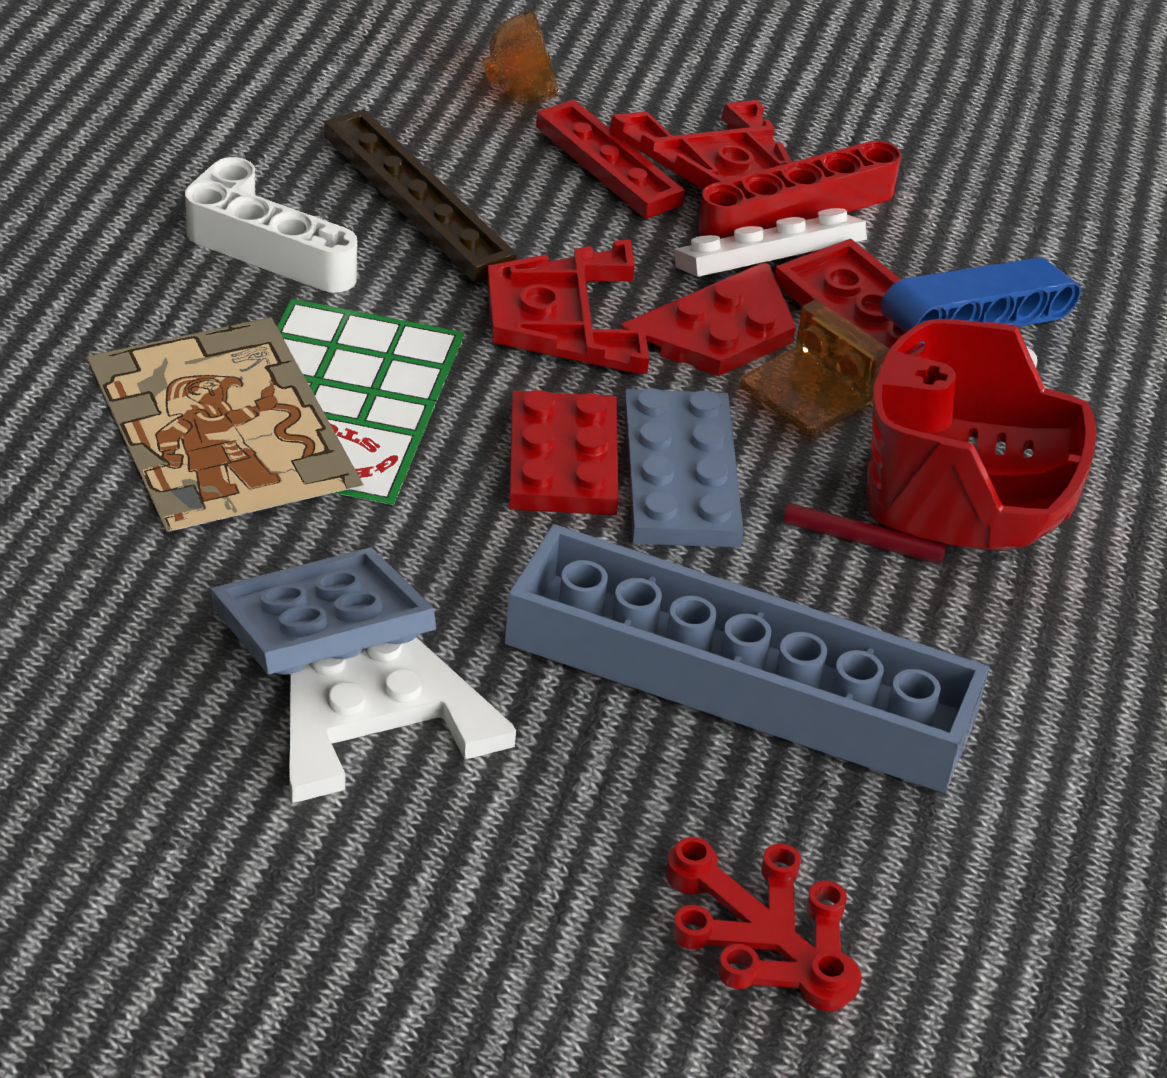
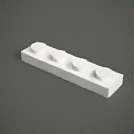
M833 208L819 211L818 218L806 221L800 217L780 219L776 222L777 227L763 230L762 227L757 226L738 228L734 230V236L720 239L719 236L713 235L693 238L690 246L674 249L676 268L699 277L821 250L848 239H852L855 242L867 239L866 221L847 215V210Z

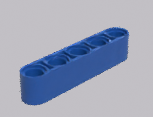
M1039 257L905 278L889 288L882 299L880 309L886 318L905 333L924 321L934 319H955L984 323L988 321L1020 327L1054 321L1065 317L1076 306L1081 295V286L1048 260Z

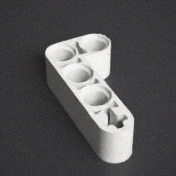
M238 157L220 159L185 190L186 232L189 240L195 244L331 293L343 292L354 287L357 279V236L354 232L345 227L256 196L255 167L248 160Z

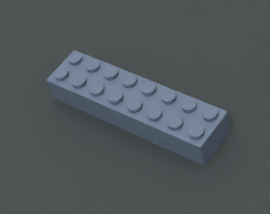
M556 524L551 526L508 596L506 645L945 794L977 718L990 666Z

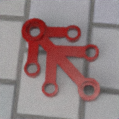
M686 837L670 849L666 867V879L670 886L681 893L689 895L701 894L707 891L742 921L713 920L708 910L697 905L684 906L675 915L673 938L680 946L687 949H700L706 945L726 947L721 953L718 967V976L723 984L734 989H745L751 985L799 988L804 1000L812 1007L822 1011L839 1010L857 996L862 981L860 968L851 957L841 952L840 919L843 917L847 900L844 888L832 881H819L813 884L809 890L806 910L808 915L815 920V948L795 932L794 882L798 878L801 856L794 847L778 843L769 846L764 852L761 873L768 882V908L717 866V855L706 840L699 837ZM774 863H784L789 867H779ZM819 900H828L834 903V905H826L819 902ZM685 925H697L701 929L691 930L686 928ZM753 949L775 950L788 961L759 960L757 953ZM730 964H742L745 967H747V969H735L731 967Z

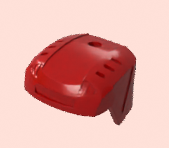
M955 319L924 321L903 334L888 350L874 383L871 462L868 461L866 504L869 513L875 521L889 528L950 546L994 551H1010L1024 548L1055 530L1065 519H1069L1079 501L1090 472L1095 450L1097 432L1095 417L1087 401L1066 393L1044 388L1016 325ZM920 342L925 343L924 346L914 351L910 355L905 354L908 350H910L912 347L919 344ZM970 437L977 439V449H975L973 443H968ZM998 442L1005 443V453L1003 455L996 454V444ZM1027 449H1031L1033 451V455L1031 457H1025L1024 451Z

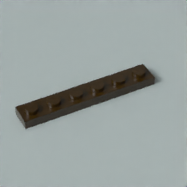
M365 109L324 121V137L474 283L487 279L488 265L516 260L517 253Z

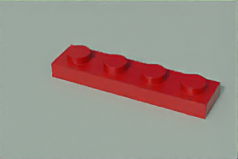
M574 99L537 111L536 128L645 219L683 205L685 190L631 145L611 134L609 128Z

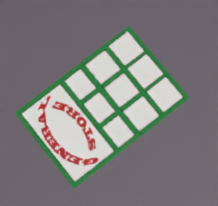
M291 299L277 328L364 486L335 493L394 505L465 332Z

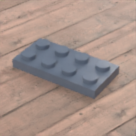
M654 388L645 390L626 389L624 416L633 544L741 548L744 530L728 393L666 391Z

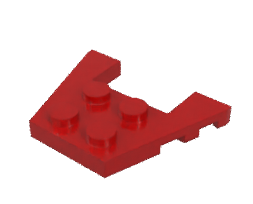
M758 100L725 103L721 120L731 128L730 130L673 136L647 111L613 115L609 132L703 190L706 186L792 162L783 144L775 143L772 137L775 128L770 120H763L764 107Z
M631 240L614 241L612 250L593 253L594 250L591 246L574 249L573 257L550 262L547 255H540L488 265L487 288L492 343L637 374H648L649 353L645 330L592 329L586 281L633 282L635 264Z

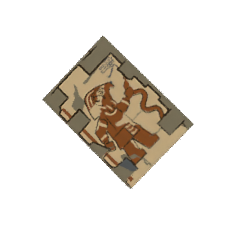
M272 317L86 356L167 532L364 486Z

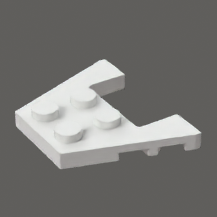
M417 637L403 644L384 643L365 648L357 656L348 659L328 658L306 664L303 670L291 674L290 799L292 803L345 790V772L332 746L333 743L434 718H443L464 759H469L515 747L516 729L509 720Z

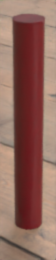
M788 503L783 521L784 524L940 565L942 564L947 545Z

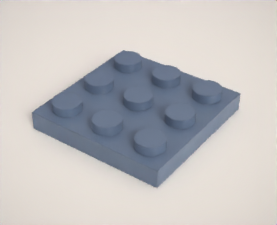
M372 547L211 588L214 610L268 675L273 673L293 674L303 670L306 664L328 658H352L360 654L362 649L384 643H407L414 640L417 634L436 630L434 608Z

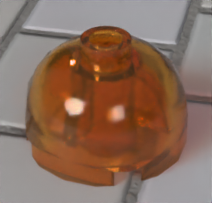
M534 11L522 13L503 21L493 31L489 40L490 57L482 59L489 84L498 83L507 97L522 103L540 102L559 96V89L550 55L546 51L543 42L544 36Z

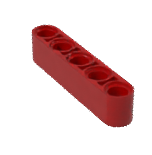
M870 141L708 185L702 193L698 236L713 235L719 236L722 239L734 236V230L742 227L757 226L762 227L764 230L777 227L776 222L784 218L800 217L806 221L818 218V212L826 209L840 208L851 212L886 202L894 196L901 152L893 144L884 141Z

